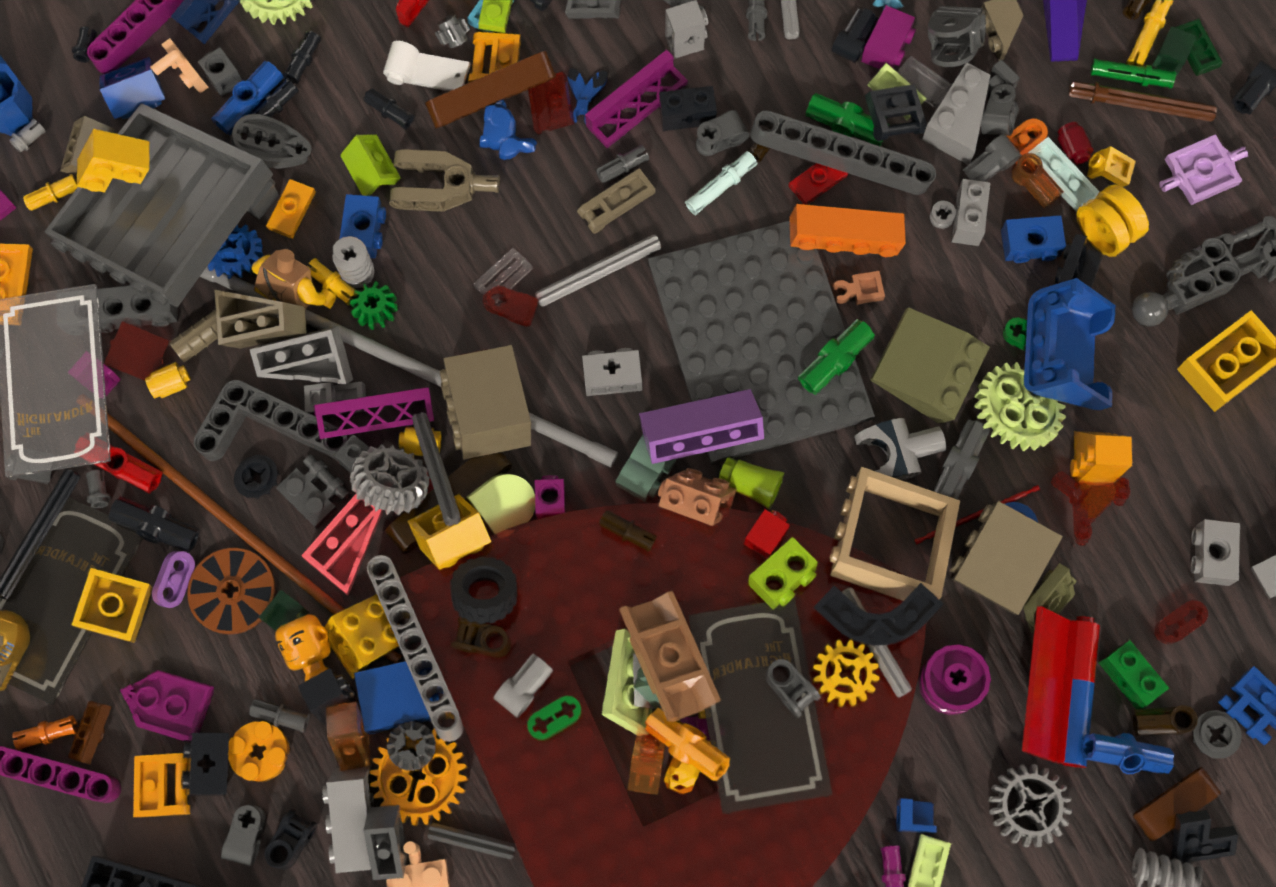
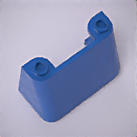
M1077 278L1036 291L1028 303L1024 369L1025 388L1037 396L1092 410L1112 407V389L1103 382L1093 383L1095 335L1103 334L1112 327L1115 320V305Z

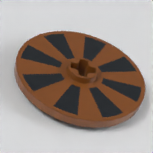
M226 548L208 555L198 564L190 577L187 597L191 612L204 627L216 633L232 635L254 628L267 616L275 599L276 586L271 569L261 557L246 549ZM231 584L238 589V592L233 593V598H230L225 593V590L230 589Z

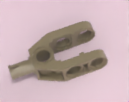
M398 150L395 152L394 167L405 170H418V173H424V171H444L445 186L443 189L392 188L389 204L401 210L444 212L472 201L475 191L499 193L500 176L476 175L469 163L446 151ZM458 179L464 180L459 185H453V182Z

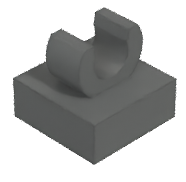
M1000 60L991 70L987 92L991 95L992 90L1001 84L1012 85L1015 89L1020 77L1003 60Z

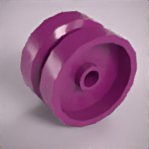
M958 644L945 646L930 656L921 668L918 682L920 693L930 707L940 713L956 715L963 714L981 703L989 691L991 677L989 666L982 655L970 647ZM949 676H954L957 679V685L952 683L953 678Z

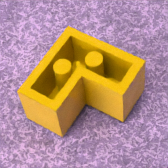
M93 129L77 159V187L93 192L100 191L105 193L113 178L124 180L128 183L141 184L149 171V141Z

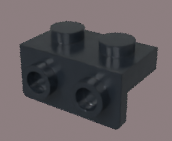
M1075 234L1073 243H1067L1063 257L1066 259L1064 267L1058 268L1055 283L1059 284L1077 278L1092 288L1103 254L1087 249V236Z

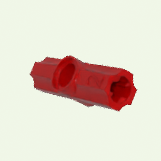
M89 433L80 438L76 445L75 454L83 452L91 446V436ZM95 437L94 448L89 453L80 456V458L111 473L116 478L122 479L149 494L156 490L161 482L162 471ZM120 458H124L123 464L119 468L114 469L115 462Z

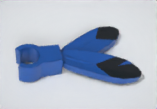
M574 68L569 69L568 82L577 100L576 109L573 111L574 123L577 122L578 115H585L589 112V102L597 96L607 83V71L596 73L585 86L580 72Z

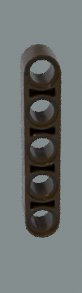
M502 452L469 459L448 477L453 495H461L470 504V501L467 499L469 494L490 478L498 474H506L513 464ZM434 489L426 494L418 508L411 509L410 513L404 512L385 531L403 554H407L419 546L408 521L439 505Z

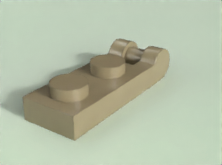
M639 168L583 204L577 210V213L582 219L587 220L589 223L588 228L595 234L600 232L608 223L655 194V188ZM600 208L603 214L597 217L594 211Z

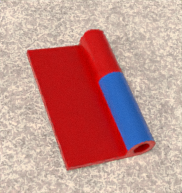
M1037 606L1022 751L1063 766L1087 767V760L1083 758L1081 750L1082 740L1086 734H1090L1100 632V625L1094 623V618L1077 616L1076 620H1068L1043 606Z

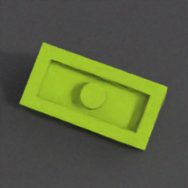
M356 135L341 153V158L362 196H371L379 185H395L401 179L377 135Z

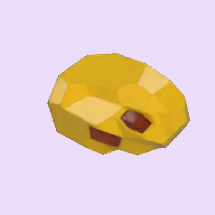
M673 757L664 778L666 787L679 794L691 792L700 770L692 764H686Z

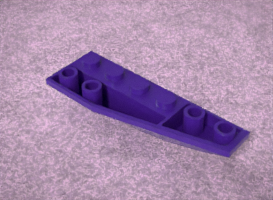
M1043 0L1050 62L1078 60L1087 0Z

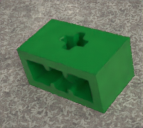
M1130 640L1120 645L1099 662L1100 666L1135 709L1146 707L1169 689Z

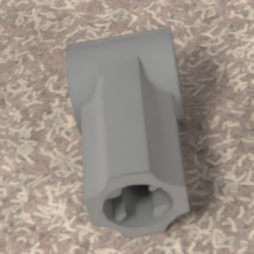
M532 654L513 678L510 677L496 692L494 699L518 718L534 699L533 695L550 676L553 669L542 659Z

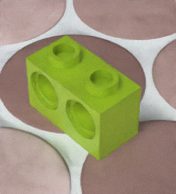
M792 537L749 576L748 585L774 610L779 604L785 606L795 596L793 591L801 584L805 587L812 582L817 575L815 571L818 562ZM798 561L804 568L795 571L788 566V563ZM775 580L782 585V588L771 590L767 587L766 583Z

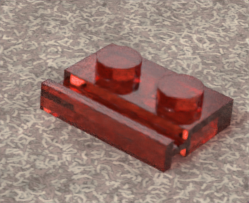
M563 71L556 73L555 78L528 89L534 131L537 134H542V131L545 130L552 131L574 124L567 76Z

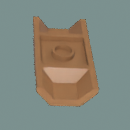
M673 591L667 592L653 601L634 607L624 606L619 609L631 637L629 640L652 693L656 694L667 721L674 722L721 701Z

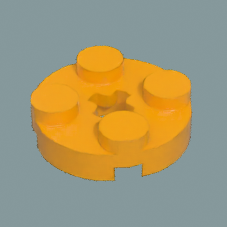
M265 721L248 723L238 729L229 740L228 760L230 766L238 776L248 781H269L283 771L287 756L289 755V742L282 730ZM256 744L260 747L264 745L266 747V750L263 752L264 757L260 760L258 757H252L251 754Z

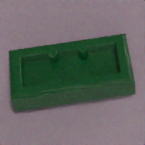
M1199 18L1173 29L1172 33L1196 76L1221 67L1223 62Z

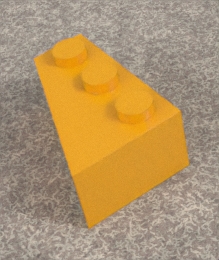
M1074 431V459L1071 460L1070 475L1074 477V486L1110 487L1132 466V437L1104 432Z

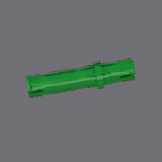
M1094 58L1090 75L1137 82L1145 87L1149 84L1172 89L1176 72L1152 68V65L1147 64L1145 67ZM1108 69H1114V70H1120V71H1127V72H1130V73L1128 74V73L1110 71V70H1108ZM1139 73V74H1145V75H1150V76H1157L1158 78H1153V77H1148V76H1140V75H1136V74Z

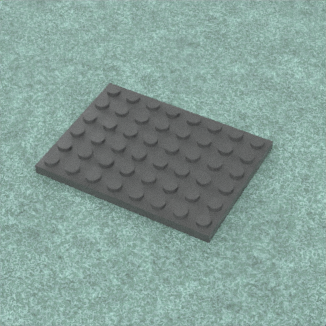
M790 221L648 259V265L691 402L751 389L763 417L764 439L708 451L707 455L711 465L726 461L728 457L738 458L874 420L875 415L856 360L840 376L836 375L816 395L809 393L798 380V376L818 358L820 350L831 339H837L845 331L818 250H802L799 247H790Z

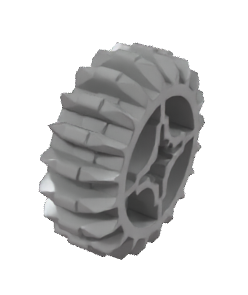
M381 444L377 449L370 446L369 450L362 451L359 457L356 458V461H354L350 474L351 491L356 492L358 500H364L365 507L374 506L375 512L382 509L385 510L387 515L391 511L400 515L402 511L410 513L411 509L418 508L428 492L430 477L427 476L428 469L422 466V460H415L414 453L407 454L404 448L396 450L393 445L390 448H385Z
M1024 764L1018 766V773L1015 769L1009 768L1007 770L1009 779L1004 775L998 777V781L1003 787L999 785H992L991 787L993 792L999 794L998 797L991 796L988 798L990 803L997 804V808L990 809L989 814L994 815L998 813L1000 818L995 820L993 825L999 826L1004 824L1005 827L1001 830L1000 834L1004 837L1012 832L1011 843L1013 844L1017 843L1021 837L1023 847H1029L1031 840L1035 847H1041L1042 838L1047 844L1052 843V834L1057 837L1063 834L1058 825L1064 827L1069 825L1068 820L1063 818L1062 815L1072 814L1071 809L1064 808V803L1071 802V797L1066 796L1062 798L1061 792L1067 789L1066 785L1059 787L1055 785L1059 780L1058 775L1048 779V768H1043L1038 775L1036 764L1030 766L1029 772ZM1022 781L1035 782L1042 786L1046 792L1039 795L1034 794L1029 787L1024 786ZM1014 786L1017 803L1013 809L1008 811L1007 799L1010 790ZM1025 799L1027 801L1041 799V801L1035 804L1036 807L1032 808L1035 811L1025 810L1019 812V810L1024 808V804L1027 803ZM1051 801L1052 815L1049 822L1045 824L1044 820L1046 817L1044 816L1043 808L1045 804ZM1021 816L1026 817L1031 824L1036 825L1038 831L1023 829L1013 820Z

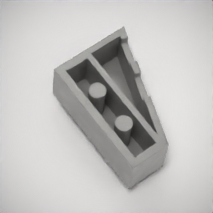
M966 63L929 121L922 140L969 165L976 150L990 74Z
M339 326L258 345L249 349L257 377L334 382L338 384H348L353 380Z
M372 764L338 767L326 782L327 785H323V801L325 804L329 803L330 815H326V831L328 834L332 833L333 845H329L330 863H335L336 873L371 870L363 829L368 808L371 807L370 803L374 802L373 793H369L368 775L372 770Z

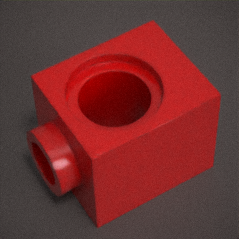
M764 509L746 536L744 545L764 558H770L788 532L790 525L786 523L787 519L777 511L772 510L770 513Z

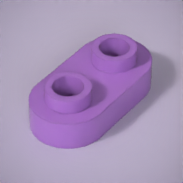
M173 551L165 557L152 590V597L157 605L173 608L182 602L190 577L195 569V561L189 553ZM178 561L179 567L175 570L174 562ZM165 588L168 589V595L166 597L163 596V590Z

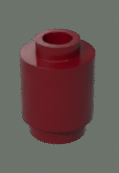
M1070 122L1062 126L1057 131L1059 135L1057 140L1064 154L1075 164H1082L1089 160L1090 154L1094 149L1084 128L1079 126L1077 122Z

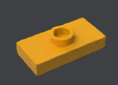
M289 179L266 225L268 230L293 239L316 193L315 189Z

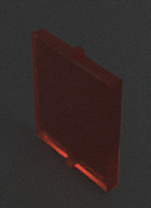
M122 321L114 340L110 341L111 348L104 365L145 381V378L151 376V372L156 371L158 366L163 364L162 357L169 341Z

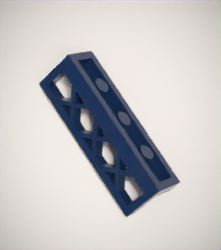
M184 0L171 17L205 44L240 0H224V6L215 11V5L221 0ZM208 20V25L202 33L197 32L196 29L202 21Z

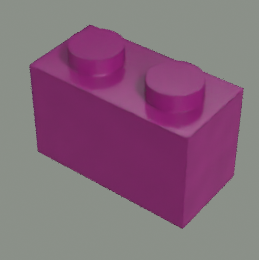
M886 5L864 48L861 62L877 69H881L886 63L892 68L894 65L900 66L906 53L902 49L905 43L911 44L916 33V29L913 28L915 17Z

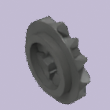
M1212 710L1205 712L1198 717V723L1192 730L1193 742L1198 746L1201 753L1211 758L1229 757L1237 751L1241 744L1242 735L1239 724L1223 711ZM1223 726L1220 733L1223 742L1215 740L1209 743L1212 736L1209 728L1215 730Z
M414 721L399 724L390 733L387 743V750L391 761L397 767L410 771L426 766L434 756L436 748L435 738L430 729L424 724ZM405 735L413 741L421 740L415 746L417 757L409 750L401 751L406 746Z

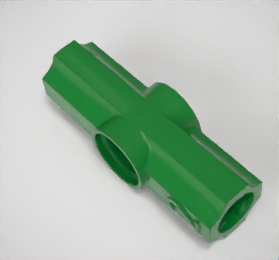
M817 93L812 96L805 116L830 126L833 132L849 137L854 136L877 146L882 144L883 140L877 141L874 138V125L871 116L865 114L860 106L852 102H843L841 104Z
M857 319L837 339H831L820 350L818 358L798 376L802 386L809 393L816 395L836 375L840 376L854 362L855 356L874 339L875 334L870 326L864 321Z

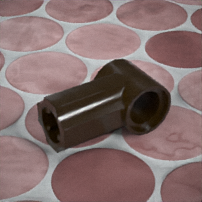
M1181 705L1170 708L1134 709L1132 722L1136 736L1182 735L1196 727L1198 717L1193 708ZM1176 713H1181L1186 717L1187 725L1185 728H1181L1175 723L1174 717Z

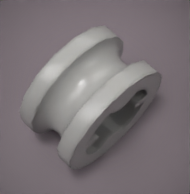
M939 201L932 207L929 219L937 228H948L954 221L956 209L948 201ZM939 210H944V214H949L945 220L940 219L941 215L937 216Z

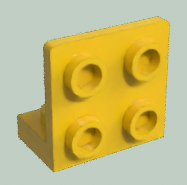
M377 594L331 616L324 627L328 632V641L331 648L352 679H355L354 673L365 671L372 661L399 648V644Z

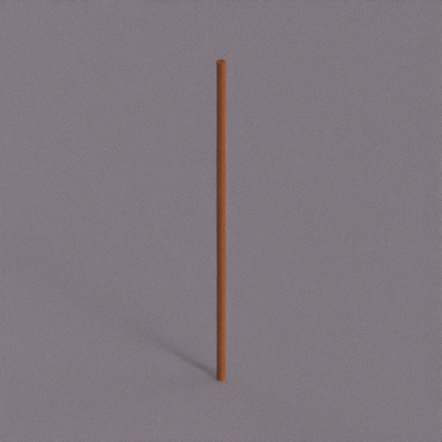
M83 394L79 397L77 403L85 406L83 408L87 409V404L90 407L91 402H93L91 406L93 410L90 414L97 419L96 403ZM100 407L101 423L154 467L162 471L165 476L333 615L345 610L333 598ZM396 650L384 655L393 664L399 663L403 658Z

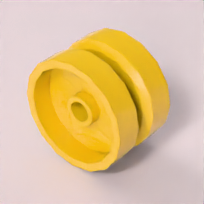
M1115 184L1103 189L1096 198L1088 200L1076 212L1077 222L1084 236H1087V240L1096 250L1108 257H1116L1130 243L1139 240L1149 230L1146 213L1139 201L1125 188Z

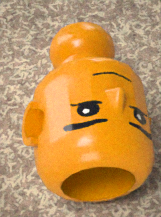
M305 615L280 626L276 630L275 639L287 667L293 671L303 669L305 682L329 669L325 667L323 659L327 658L331 652L328 632L315 615Z

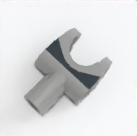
M904 418L881 422L854 436L857 445H874L880 447L885 452L887 463L875 472L899 480L910 479L922 473L917 458L946 451L945 437L939 426L909 434Z

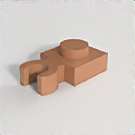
M880 271L852 275V283L839 280L833 285V290L843 289L846 293L845 295L837 296L836 303L844 304L853 297H855L856 305L882 301L885 298Z

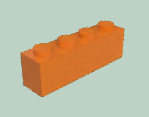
M796 204L790 215V247H799L802 250L825 249L832 253L848 251L857 255L871 253L880 254L883 257L897 256L906 244L903 213Z

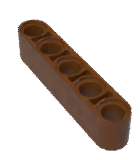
M543 51L425 102V105L435 128H439L482 110L486 106L493 105L499 100H505L555 78L556 74L547 52Z

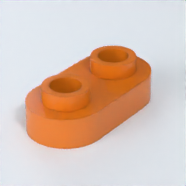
M1028 119L1014 129L1011 136H1007L1022 154V157L1016 163L1023 160L1030 150L1046 139L1048 129L1041 120ZM1032 133L1036 138H1030L1028 134Z

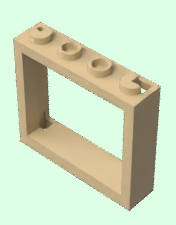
M861 467L856 477H850L849 485L846 488V492L850 493L849 499H845L840 515L845 517L843 523H839L835 533V539L839 541L838 545L833 547L829 557L830 562H833L830 576L903 601L922 583L940 599L943 592L960 500ZM864 491L939 516L925 582L849 557Z

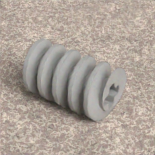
M348 236L339 239L333 245L332 257L341 279L356 289L362 288L364 283L368 285L374 277L375 269L366 246L357 237Z
M1139 848L1134 855L1131 873L1135 877V887H1141L1144 881H1147V887H1155L1156 884L1159 887L1201 886L1203 868L1200 866L1194 868L1188 862L1182 865L1178 859L1174 858L1170 861L1168 856L1161 855L1158 857L1152 851L1146 854L1142 848Z

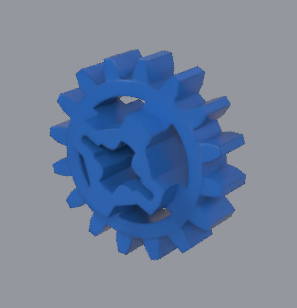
M246 224L242 228H238V225H236L208 264V270H215L218 277L223 273H227L228 279H231L233 274L243 278L242 272L244 271L250 274L253 273L252 264L263 257L261 238L257 237V232L255 230L249 232L248 225Z

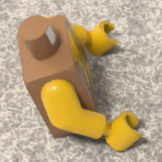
M276 250L271 256L264 255L252 264V271L258 274L254 291L266 299L304 306L305 309L309 305H324L331 309L337 298L334 293L324 288L321 292L316 291L312 283L310 269L294 259V253L291 250Z

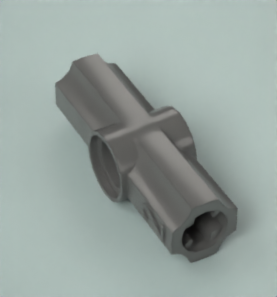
M967 420L956 445L952 446L942 466L943 471L933 490L934 492L958 500L966 480H969L980 458L978 455L990 432V429L983 428V423Z

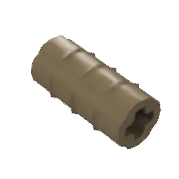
M214 310L207 316L202 317L201 320L191 325L183 333H179L176 338L169 342L184 363L194 355L197 356V353L218 339L216 311Z

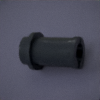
M88 26L80 27L76 46L72 47L73 58L83 63L89 62L90 58L88 57L87 50L97 36V32L93 28L90 34H88Z

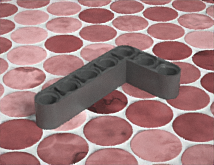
M232 380L223 387L195 435L194 446L209 461L221 459L246 417L336 459L334 455L349 438L347 435L320 439L319 432L314 436L308 437L306 436L308 429L318 427L315 416L242 381ZM244 392L240 400H232L236 393ZM261 404H269L266 411L257 413V409ZM293 415V420L289 424H281L285 416ZM230 416L227 424L219 425V420L222 417ZM323 421L325 432L338 430V427ZM343 439V444L339 448H331V443L334 440ZM211 440L216 441L212 449L205 450L207 442Z

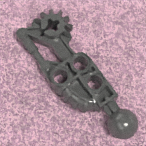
M1266 216L1262 222L1245 228L1242 232L1235 235L1223 234L1216 238H1208L1202 245L1193 248L1190 252L1184 253L1181 259H1177L1172 263V268L1167 272L1166 276L1169 280L1167 283L1168 290L1164 295L1150 291L1136 297L1132 305L1134 319L1146 327L1157 326L1166 319L1168 310L1174 309L1178 315L1230 292L1242 275L1251 271L1258 276L1257 279L1266 276L1268 282L1273 281L1276 278V219L1272 216ZM1263 233L1251 251L1232 257L1231 251L1234 243ZM1206 252L1212 254L1214 258L1208 256ZM1220 275L1226 277L1228 281L1223 280ZM1195 285L1201 287L1203 291L1197 290Z

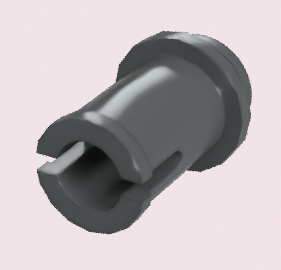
M103 470L87 472L86 478L89 489L87 502L91 504L92 508L108 506L111 496L107 493L105 472Z

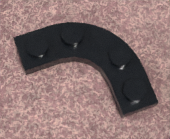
M920 583L891 612L874 614L868 613L856 606L834 585L814 606V609L835 629L849 639L866 645L884 646L904 641L917 633L944 603Z

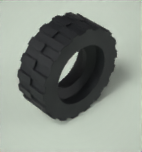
M478 557L477 559L467 560L466 563L459 565L458 569L453 572V578L450 581L451 601L454 610L458 611L459 616L466 618L467 621L472 623L474 621L478 622V624H484L487 622L494 623L499 619L502 620L508 613L512 612L513 606L517 602L516 575L512 572V568L507 566L504 561L496 560L493 557ZM479 581H491L498 585L499 592L493 598L481 600L473 598L469 593V588L473 583Z

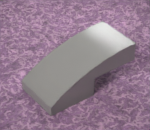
M362 381L340 385L328 382L304 386L305 412L309 414H314L313 406L317 404L366 397V387ZM357 410V411H355L354 413H357V412H365V411H364V410Z

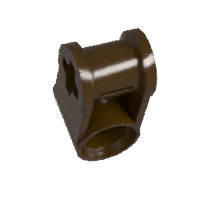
M458 617L459 628L455 641L451 642L450 647L494 658L503 657L510 651V637L502 628L485 623L478 624V622L474 621L472 623L464 617ZM496 635L502 636V645L497 649H491L489 647L490 639Z

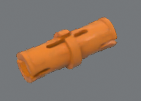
M70 715L69 717L49 723L42 721L38 723V726L15 731L12 735V738H17V740H13L14 746L19 751L41 743L45 745L51 744L54 739L76 734L78 728L73 726H77V721L73 715Z

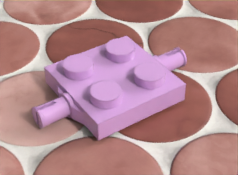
M1213 135L1168 154L1164 160L1170 168L1173 177L1160 181V188H1162L1163 192H1166L1178 186L1185 194L1190 205H1193L1239 185L1242 179L1236 170L1235 162L1246 158L1248 152L1247 150L1245 151L1246 148L1243 146L1229 152L1222 146L1217 136Z

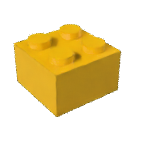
M459 494L454 496L460 513L461 521L459 524L447 526L439 505L408 521L420 550L439 570L455 565L462 557L479 552L486 544L491 542L479 512Z
M90 568L72 626L135 643L153 587L144 582Z

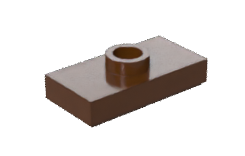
M89 700L68 758L91 764L97 745L104 737V726L111 706Z

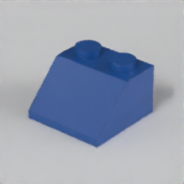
M150 57L100 76V91L114 119L119 117L122 119L130 118L141 103L155 108L162 104V100H165L160 80L151 69L153 63Z

